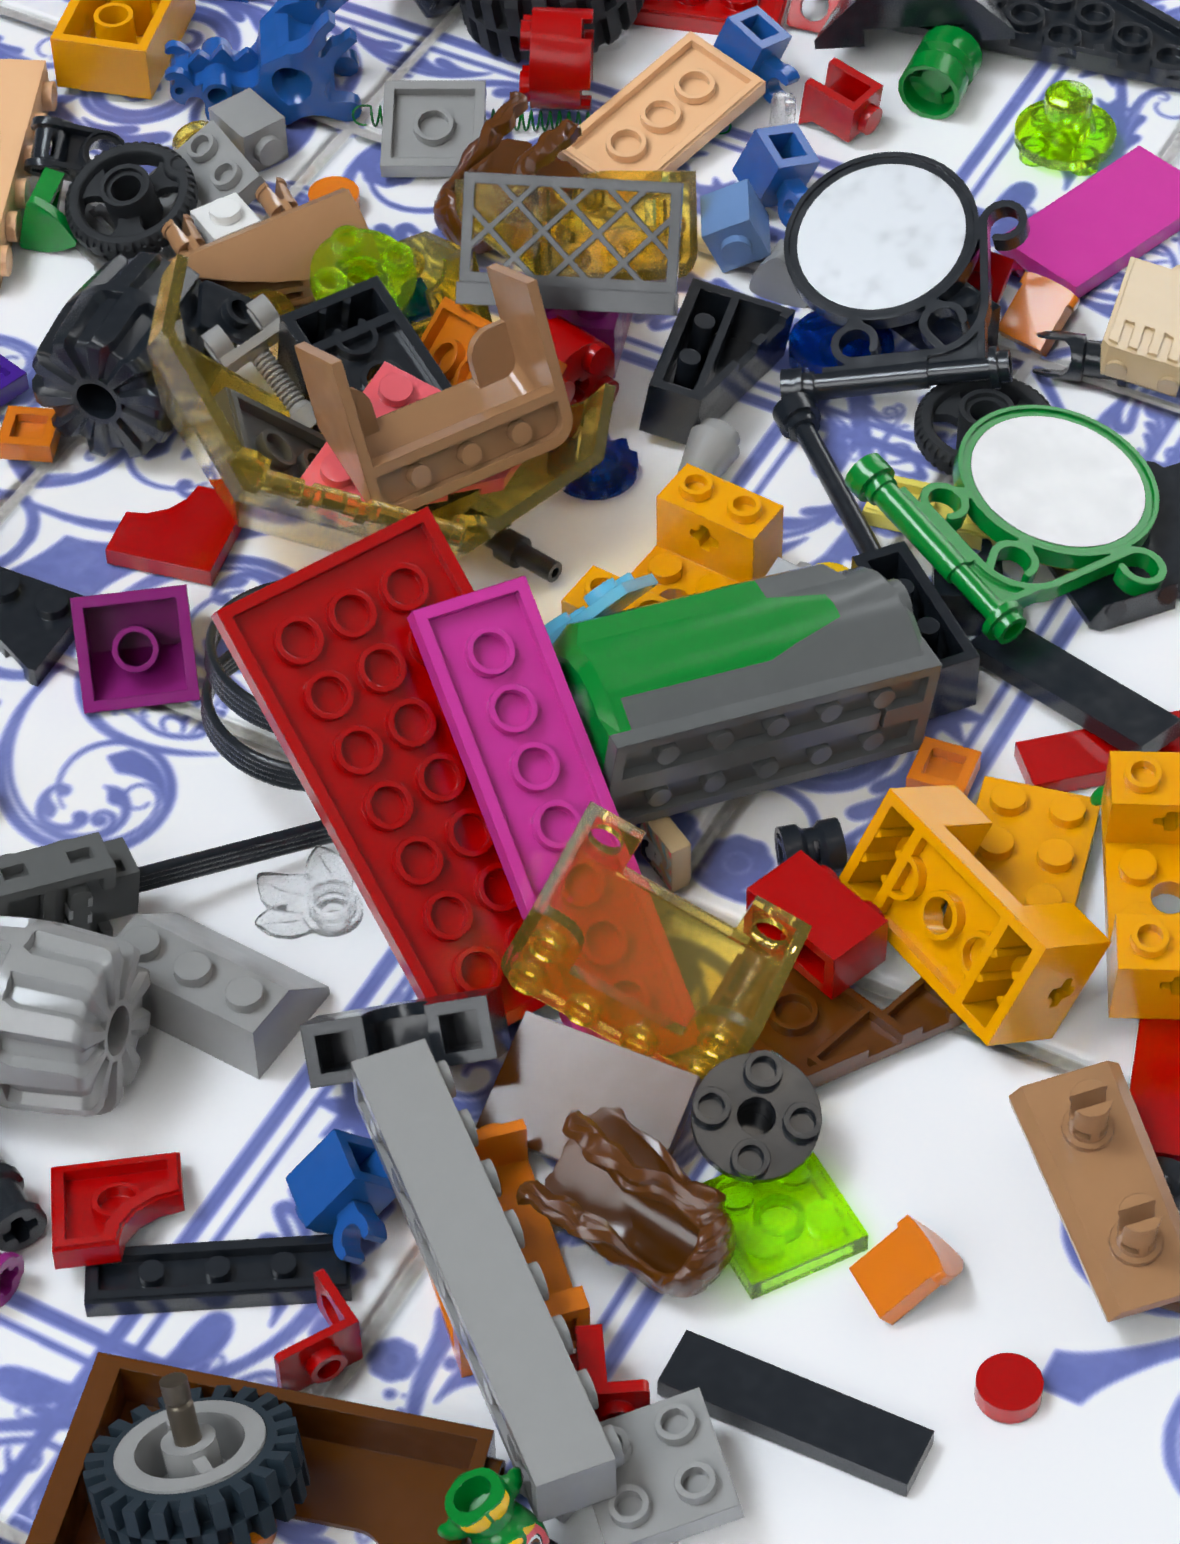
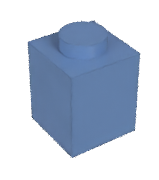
M748 179L700 196L701 237L723 273L771 255L769 214Z

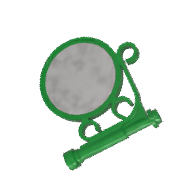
M1017 405L1002 408L985 415L969 428L961 441L953 465L954 486L942 482L930 483L922 489L918 500L905 486L901 488L897 486L893 468L878 453L868 454L858 460L851 467L845 478V485L861 502H869L871 505H876L936 571L965 596L986 619L982 626L983 634L989 640H997L1000 644L1011 642L1023 631L1027 623L1023 617V608L1034 603L1053 600L1114 572L1113 581L1117 587L1126 594L1137 596L1159 589L1167 573L1166 564L1162 558L1155 552L1141 547L1146 541L1159 511V490L1150 467L1141 454L1117 432L1097 420L1071 410L1047 405ZM939 502L946 504L954 512L948 513L946 519H944L930 503ZM967 514L986 535L997 542L992 546L986 563L956 532L962 527ZM1010 560L1020 565L1024 570L1021 581L1010 579L994 570L996 562ZM1039 563L1052 567L1078 569L1049 582L1033 583L1040 566ZM1133 566L1144 569L1151 577H1139L1133 574L1128 567Z

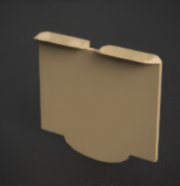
M1130 257L1101 343L1100 374L1176 397L1180 386V265L1170 269Z

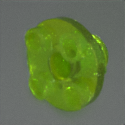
M1061 80L1047 88L1044 100L1031 104L1019 114L1015 123L1014 141L1019 150L1018 158L1027 166H1042L1053 170L1070 171L1078 176H1088L1094 174L1098 170L1099 164L1106 160L1113 152L1117 130L1112 117L1105 110L1093 104V94L1089 87L1075 80Z
M351 225L340 226L334 230L331 237L318 247L313 255L309 272L312 294L317 301L377 275L403 312L414 296L417 281L413 251L405 243L398 242L385 233L370 229H358Z

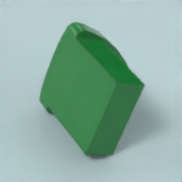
M47 167L44 168L25 206L19 244L21 248L38 252H58L76 246L78 241L68 225L66 216L59 211L65 173Z

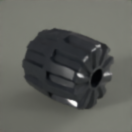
M142 251L135 258L130 259L119 255L105 263L67 301L41 342L32 362V367L36 372L32 379V390L36 401L43 407L54 409L55 414L51 418L52 425L64 437L80 434L87 439L91 453L105 457L112 448H121L132 459L146 455L157 442L163 443L190 415L219 368V365L205 349L204 340L201 338L205 331L197 323L199 285L202 283L199 279L200 274L186 264L180 266L162 258L160 253Z

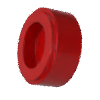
M1016 1353L993 1355L987 1358L977 1370L974 1387L976 1404L987 1417L997 1422L1008 1424L1023 1422L1031 1418L1041 1405L1044 1387L1043 1376L1037 1365L1025 1356Z

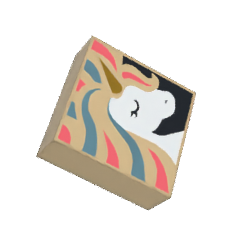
M669 816L641 823V854L671 893L690 885L691 843Z

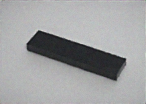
M1026 627L1014 640L1006 644H1000L997 640H989L983 633L970 641L980 655L981 667L1121 751L1157 752L1180 736L1179 717Z
M333 1234L126 1246L122 1262L85 1266L84 1306L87 1317L311 1304L317 1303L313 1273L322 1268L326 1271L344 1300L352 1301L351 1263L339 1259L335 1254Z
M687 1329L657 1381V1394L666 1398L699 1387L709 1416L904 1497H907L934 1442V1430Z

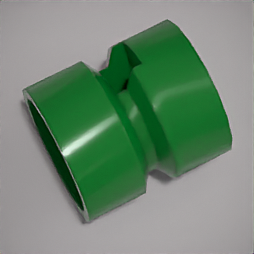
M951 25L936 26L927 31L898 82L900 97L912 112L932 120L945 119L955 112L967 92L968 86L982 65L983 54L979 43L973 36L963 29Z

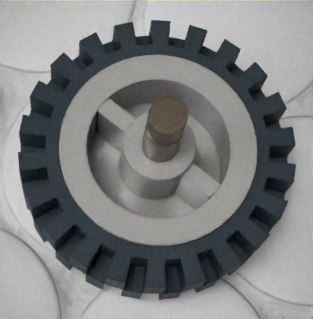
M173 1372L160 1379L159 1385L162 1397L157 1398L159 1410L151 1412L142 1404L130 1411L133 1424L118 1418L108 1426L111 1437L99 1435L92 1444L94 1453H87L84 1460L86 1471H83L84 1482L101 1540L105 1539L106 1544H252L250 1533L255 1532L264 1539H267L277 1532L275 1519L289 1522L295 1516L296 1509L294 1504L304 1503L307 1497L305 1486L310 1485V1475L296 1417H293L291 1408L285 1402L279 1405L277 1396L269 1392L259 1398L256 1388L246 1386L233 1398L231 1385H216L212 1397L204 1398L202 1387L190 1389L187 1375L182 1372Z

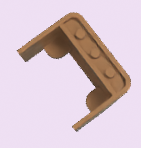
M498 263L487 266L486 269L500 320L479 329L469 342L467 360L472 378L376 418L373 405L367 395L353 387H349L341 359L305 341L294 345L318 428L357 490L370 507L388 516L405 514L549 452L562 445L568 438L573 425V415L537 279Z

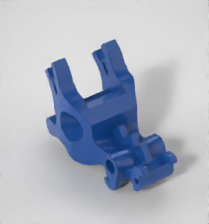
M278 0L260 20L256 42L250 48L245 47L241 51L233 50L229 41L217 36L208 38L202 44L201 49H197L194 53L181 41H168L165 44V53L172 55L170 67L165 70V80L170 81L171 97L177 103L184 105L191 97L201 98L205 103V114L209 120V107L251 88L285 117L286 125L292 124L302 117L312 115L325 116L344 122L353 121L352 111L356 106L362 105L361 99L358 94L353 92L335 90L334 73L340 76L351 77L358 72L359 57L356 51L350 48L357 42V35L349 27L339 35H332L328 40L326 38V35L336 26L334 13L349 0ZM362 107L356 109L354 113L355 119L360 117Z

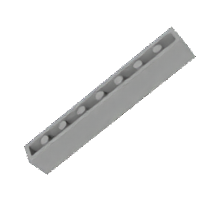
M425 1038L351 1061L356 1105L513 1467H519L523 1473L522 1488L537 1520L544 1522L616 1497V1467L624 1465V1455L619 1438L611 1424L601 1427L594 1412V1410L599 1408V1403L593 1381L586 1369L576 1371L569 1357V1355L574 1353V1348L567 1324L561 1314L551 1317L544 1302L549 1300V1292L542 1269L537 1261L527 1264L521 1249L525 1248V1239L519 1219L513 1209L503 1211L497 1197L502 1195L496 1169L490 1158L482 1161L479 1159L474 1148L479 1145L476 1127L468 1109L458 1111L452 1098L456 1097V1088L447 1062L445 1060L435 1062Z

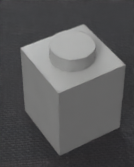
M251 88L208 108L209 120L213 119L257 172L289 157L285 117Z

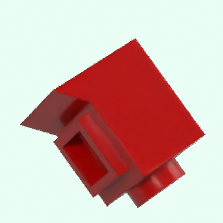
M834 57L828 63L825 85L813 78L805 82L798 125L814 122L848 143L860 132L870 135L876 129L882 117L883 110L880 108L883 85Z

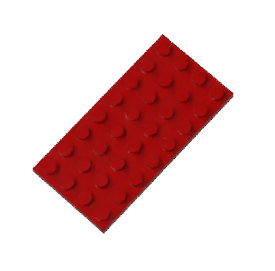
M427 506L217 610L211 618L417 998L422 999L501 986L507 1025L509 1026L522 1019L526 1010L533 1013L551 1003L554 999L407 620L409 614L414 610L474 592Z

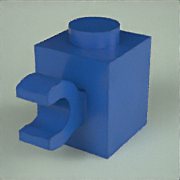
M758 5L727 17L713 46L766 81V93L763 97L768 103L777 106L789 100L790 96L780 87L779 81L783 85L788 86L798 82L800 79V75L794 67L781 61L792 36Z
M792 123L755 129L732 171L739 182L745 179L749 180L765 208L777 206L779 218L782 224L787 227L793 209L803 194L809 189L806 186L820 164V160L798 124Z
M333 1129L285 1179L296 1204V1214L305 1228L317 1233L333 1234V1248L337 1257L343 1261L361 1265L365 1261L364 1253L360 1247L361 1238L381 1244L387 1240L385 1224L377 1216L396 1198V1195L372 1139Z

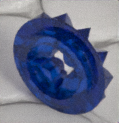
M584 430L580 440L567 438L562 444L561 449L552 451V479L563 492L575 498L605 500L616 497L627 491L634 484L638 476L637 452L630 450L626 438L612 440L608 431H605L599 437H591ZM594 458L602 459L603 461L598 462L596 467H592L590 473L587 472L586 464H590Z

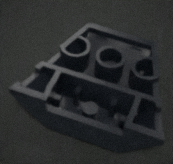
M840 0L815 39L814 44L815 49L865 47V30L964 24V31L971 34L976 41L1015 39V31L995 0Z

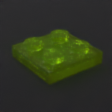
M814 1152L795 1172L773 1182L746 1183L732 1179L724 1174L703 1182V1184L719 1189L726 1195L724 1209L731 1217L736 1233L735 1251L729 1265L751 1300L868 1250V1233Z

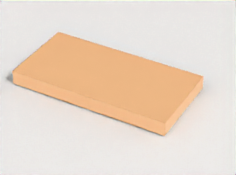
M690 31L579 125L582 130V136H579L567 149L558 153L557 157L562 161H568L573 167H576L579 173L583 174L584 178L663 182L766 93V81ZM601 190L602 192L610 196L612 199H614L607 190ZM617 191L627 203L639 193Z

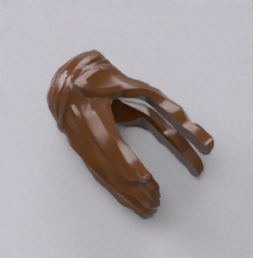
M517 91L510 92V99L496 111L491 119L484 123L479 138L471 142L462 153L457 168L449 180L441 187L434 201V221L438 229L442 231V235L452 246L461 249L464 171L584 178L583 174L579 173L576 167H573L568 161H562L557 157L558 153L567 149L579 136H582L580 126L573 121L564 119L553 130L543 132L534 146L527 141L509 138L502 140L516 126V119L528 109L526 95ZM477 184L476 208L491 223L513 201L499 185ZM508 185L518 197L530 187ZM540 187L523 203L542 222L555 213L565 201L553 188ZM562 188L569 197L582 190ZM517 208L495 230L512 247L517 242L520 232L533 224ZM476 218L474 237L484 229ZM489 234L473 248V254H483L500 247V245Z
M603 1106L588 1116L583 1115L580 1110H571L566 1116L562 1128L564 1135L570 1139L564 1145L563 1152L554 1166V1171L545 1178V1186L538 1180L525 1181L517 1190V1204H530L537 1212L546 1216L553 1225L563 1228L570 1235L582 1239L594 1251H597L598 1254L611 1263L626 1268L641 1283L660 1294L667 1293L672 1297L687 1298L705 1291L724 1271L735 1251L736 1233L734 1224L724 1209L726 1195L717 1188L698 1181H692L662 1142L634 1127L626 1119L624 1111L620 1107L610 1108Z

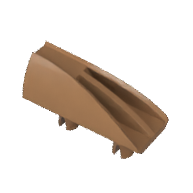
M276 177L275 193L265 182L256 190L255 198L269 216L264 221L208 244L205 243L194 224V220L188 214H183L182 231L172 219L165 223L161 231L163 237L169 242L177 255L168 261L180 266L186 264L200 274L199 279L202 282L208 280L253 299L263 293L277 311L317 301L376 276L377 262L380 261L368 226L349 189L341 188L298 206V203L287 188L285 180L280 177Z
M1104 1061L1021 1086L1008 1096L1010 1106L1106 1321L1112 1322L1180 1301V1214L1119 1063Z

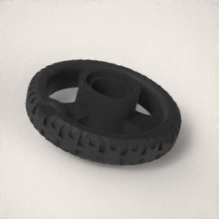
M138 141L133 143L127 142L125 145L119 144L117 147H110V150H104L101 154L95 155L93 160H88V163L81 167L82 170H78L66 193L65 216L77 241L88 251L104 258L108 257V259H113L119 255H123L127 259L135 258L139 252H154L156 250L159 252L163 247L169 246V242L163 237L161 232L165 223L172 219L182 231L183 214L190 215V211L196 209L198 203L196 179L186 160L167 146L155 144L154 142L147 143L146 141L138 143ZM139 165L155 166L157 169L149 176L147 171ZM178 193L172 209L163 218V206L159 198L165 194ZM94 202L105 204L116 227V230L111 235L100 233L87 223L85 217L87 204Z
M1013 378L1012 383H1003L1002 389L996 390L992 389L990 379L937 385L930 392H927L918 404L914 418L915 442L921 454L928 462H931V465L937 467L940 471H944L947 475H953L954 460L961 441L969 428L980 418L1010 406L1051 405L1036 389H1032V386L1025 385L1024 382L1017 381L1015 378ZM933 422H947L958 427L956 449L948 446L939 438L933 428Z

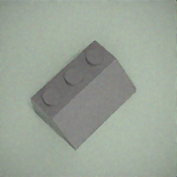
M179 913L134 915L115 937L126 940L139 949L140 959L137 966L149 969L151 985L142 996V1007L151 1013L150 1025L257 1079L262 1077L300 1031V1025L307 1022L330 995L329 986Z

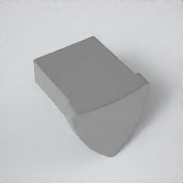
M780 239L771 251V255L764 259L754 272L749 289L752 293L765 299L788 306L806 308L808 305L799 296L791 281L785 263L784 240Z

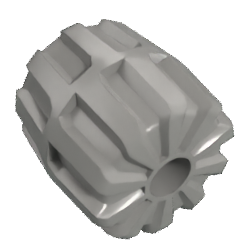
M0 916V1106L15 1110L87 1117L111 1112L119 1105L124 1096L123 1087L133 1082L142 1060L136 1051L138 1039L148 1034L151 1013L142 1007V996L151 985L149 969L137 966L140 959L139 949L126 940L65 923L33 918Z

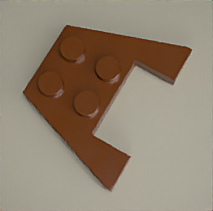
M752 935L742 954L736 955L704 1010V1027L740 1054L753 1053L758 1050L773 1052L802 1071L814 1088L964 1023L922 977L883 1010L851 987L831 1000L755 935Z

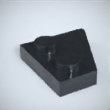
M0 567V652L5 658L12 656L23 668L25 679L31 685L38 687L75 640L70 598L83 595Z

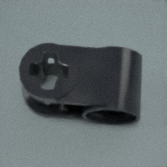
M36 116L31 121V129L35 131L31 158L25 160L24 171L40 177L44 168L47 167L65 173L64 180L72 182L78 170H82L81 167L90 160L89 151L94 149L107 151L110 150V147L114 148L119 144L125 145V142L119 135L108 130L74 124L58 117ZM52 141L51 153L49 155L50 144Z

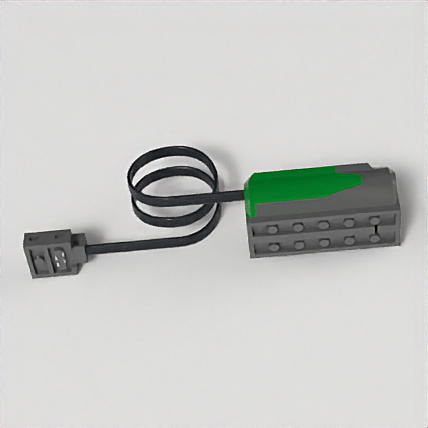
M824 564L810 565L566 625L552 644L623 828L919 750L942 669V663L921 636L913 615L912 602L905 586L897 579L888 580L878 571L861 566L837 572ZM276 581L262 584L252 589H249L228 601L223 607L237 600H240ZM211 620L205 639L204 665L207 675L203 683L201 718L207 737L222 757L250 777L280 788L306 792L289 762L271 758L243 744L228 731L219 719L213 704L215 693L236 715L256 727L274 733L255 697L241 688L230 677L239 670L230 651L227 650L218 657L216 649L222 637L213 620ZM319 820L138 867L123 837L104 842L100 833L96 832L77 838L60 840L45 846L0 856V916L55 921L113 937V927L109 920L138 913L139 893L330 844L333 841L322 821Z

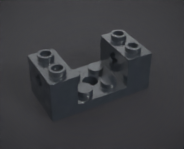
M377 275L280 316L278 362L308 401H310L294 348V345L304 341L341 359L349 387H353L361 392L364 391L369 384L368 382L374 377L385 361L441 391L452 387ZM479 489L449 494L447 501L423 505L399 516H388L376 509L370 510L381 527L385 528L427 506L432 512L477 492Z

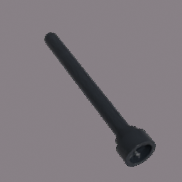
M795 392L783 397L773 409V419L784 437L794 442H799L857 551L859 554L882 548L853 494L845 485L842 474L818 432L821 414L812 397L805 392Z

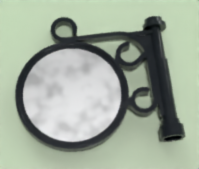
M881 152L861 156L835 167L819 178L800 198L788 220L784 236V257L791 281L802 300L823 318L843 326L834 334L830 345L834 360L838 366L823 367L822 373L816 374L815 371L806 372L804 367L781 369V399L791 393L805 392L817 404L820 400L930 389L932 385L990 379L993 390L1002 389L1003 383H1012L1013 366L1010 350H999L998 346L988 347V327L992 314L990 231L993 224L1001 218L1012 217L1017 219L1019 223L1014 230L1009 233L994 234L992 236L994 247L997 251L1016 249L1029 236L1030 225L1026 210L1015 201L1001 200L989 205L979 216L971 191L953 170L935 159L915 153ZM980 254V310L977 319L970 328L965 310L959 304L948 301V299L956 295L965 285L976 266ZM943 318L957 320L961 324L962 331L965 333L962 337L948 345H944L931 333L934 323ZM919 320L923 341L930 349L881 354L882 348L875 330L904 326ZM863 339L870 342L869 350L871 355L848 357L842 353L845 346L853 340Z

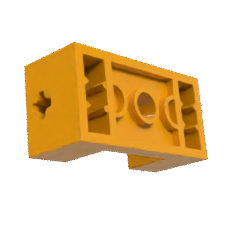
M687 463L656 496L657 545L631 573L634 579L652 573L659 583L622 611L766 576L778 557L782 558L784 506ZM593 565L561 600L562 613L567 612L569 615L582 606L587 608L588 605L583 599L585 595L610 578L617 580L620 577Z
M1110 751L1101 800L1106 937L1111 941L1106 950L1108 1018L1180 1020V912L1174 914L1161 912L1151 901L1154 897L1161 894H1171L1180 899V752Z
M956 785L889 788L839 876L841 883L862 900L871 901L882 911L888 920L887 941L986 1046L1053 1038L1111 944V941L1072 902L1023 906L974 857L993 823ZM946 902H948L952 910V923L948 930L943 926L942 909Z

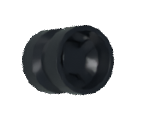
M838 818L820 819L815 822L813 827L803 829L796 824L777 826L775 828L774 841L778 866L802 850L819 865L828 866L838 877L841 875L847 864V851Z

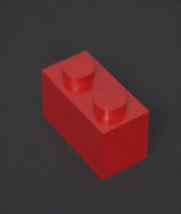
M802 850L795 853L747 888L746 929L831 1000L886 960L888 920L882 911L871 901L862 900L841 883V880L831 868L826 865H819Z

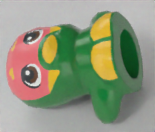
M484 1467L463 1472L454 1480L445 1496L444 1506L448 1520L440 1524L437 1529V1534L444 1540L458 1541L469 1537L472 1544H549L550 1542L543 1522L538 1521L534 1513L515 1500L521 1491L524 1479L519 1467L509 1469L505 1475H499L495 1471Z

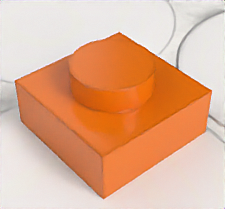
M8 405L0 429V459L53 463L61 433L52 425L51 418L55 414L54 409Z
M925 736L906 776L905 787L956 785L968 796L980 769L982 752Z

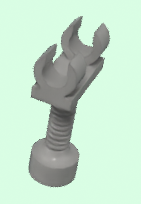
M263 293L246 304L248 315L260 330L259 333L235 348L218 324L201 335V338L204 340L205 349L220 366L221 371L226 377L251 361L257 367L256 369L260 371L267 384H270V388L273 389V392L276 393L282 404L286 406L285 408L289 410L290 418L321 433L311 401L305 399L292 379L288 377L289 375L285 373L278 360H275V356L269 351V348L279 341L280 316Z

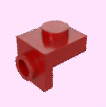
M602 1324L575 1326L576 1353L569 1355L575 1370L586 1369L593 1381L599 1403V1408L594 1410L599 1422L650 1405L649 1382L647 1380L607 1382Z

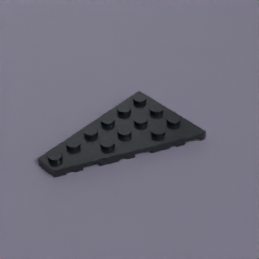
M995 0L1013 27L1015 39L977 41L981 49L1180 89V21L1143 0ZM962 24V25H951V26L959 27V28H961V29L964 30V24ZM936 26L891 29L897 32L924 37L927 31Z

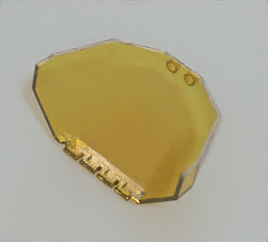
M177 254L162 274L147 353L164 412L239 527L334 553L415 513L416 511L374 499L363 502L360 495L314 483L312 486H307L304 479L270 470L272 459L266 458L257 450L241 445L214 399V396L224 387L231 388L290 418L289 410L285 408L286 406L282 404L276 395L268 393L186 344L179 303L189 257ZM605 383L585 401L570 405L573 425L565 442L549 452L521 463L503 491L481 495L477 491L431 512L458 562L584 477L604 460L616 386Z

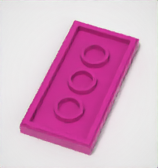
M1139 145L1029 217L1030 232L1025 242L1016 249L998 252L1006 257L1015 259L1027 271L1047 277L1069 289L1078 298H1081L1127 267L1130 257L1140 258L1180 231V170Z

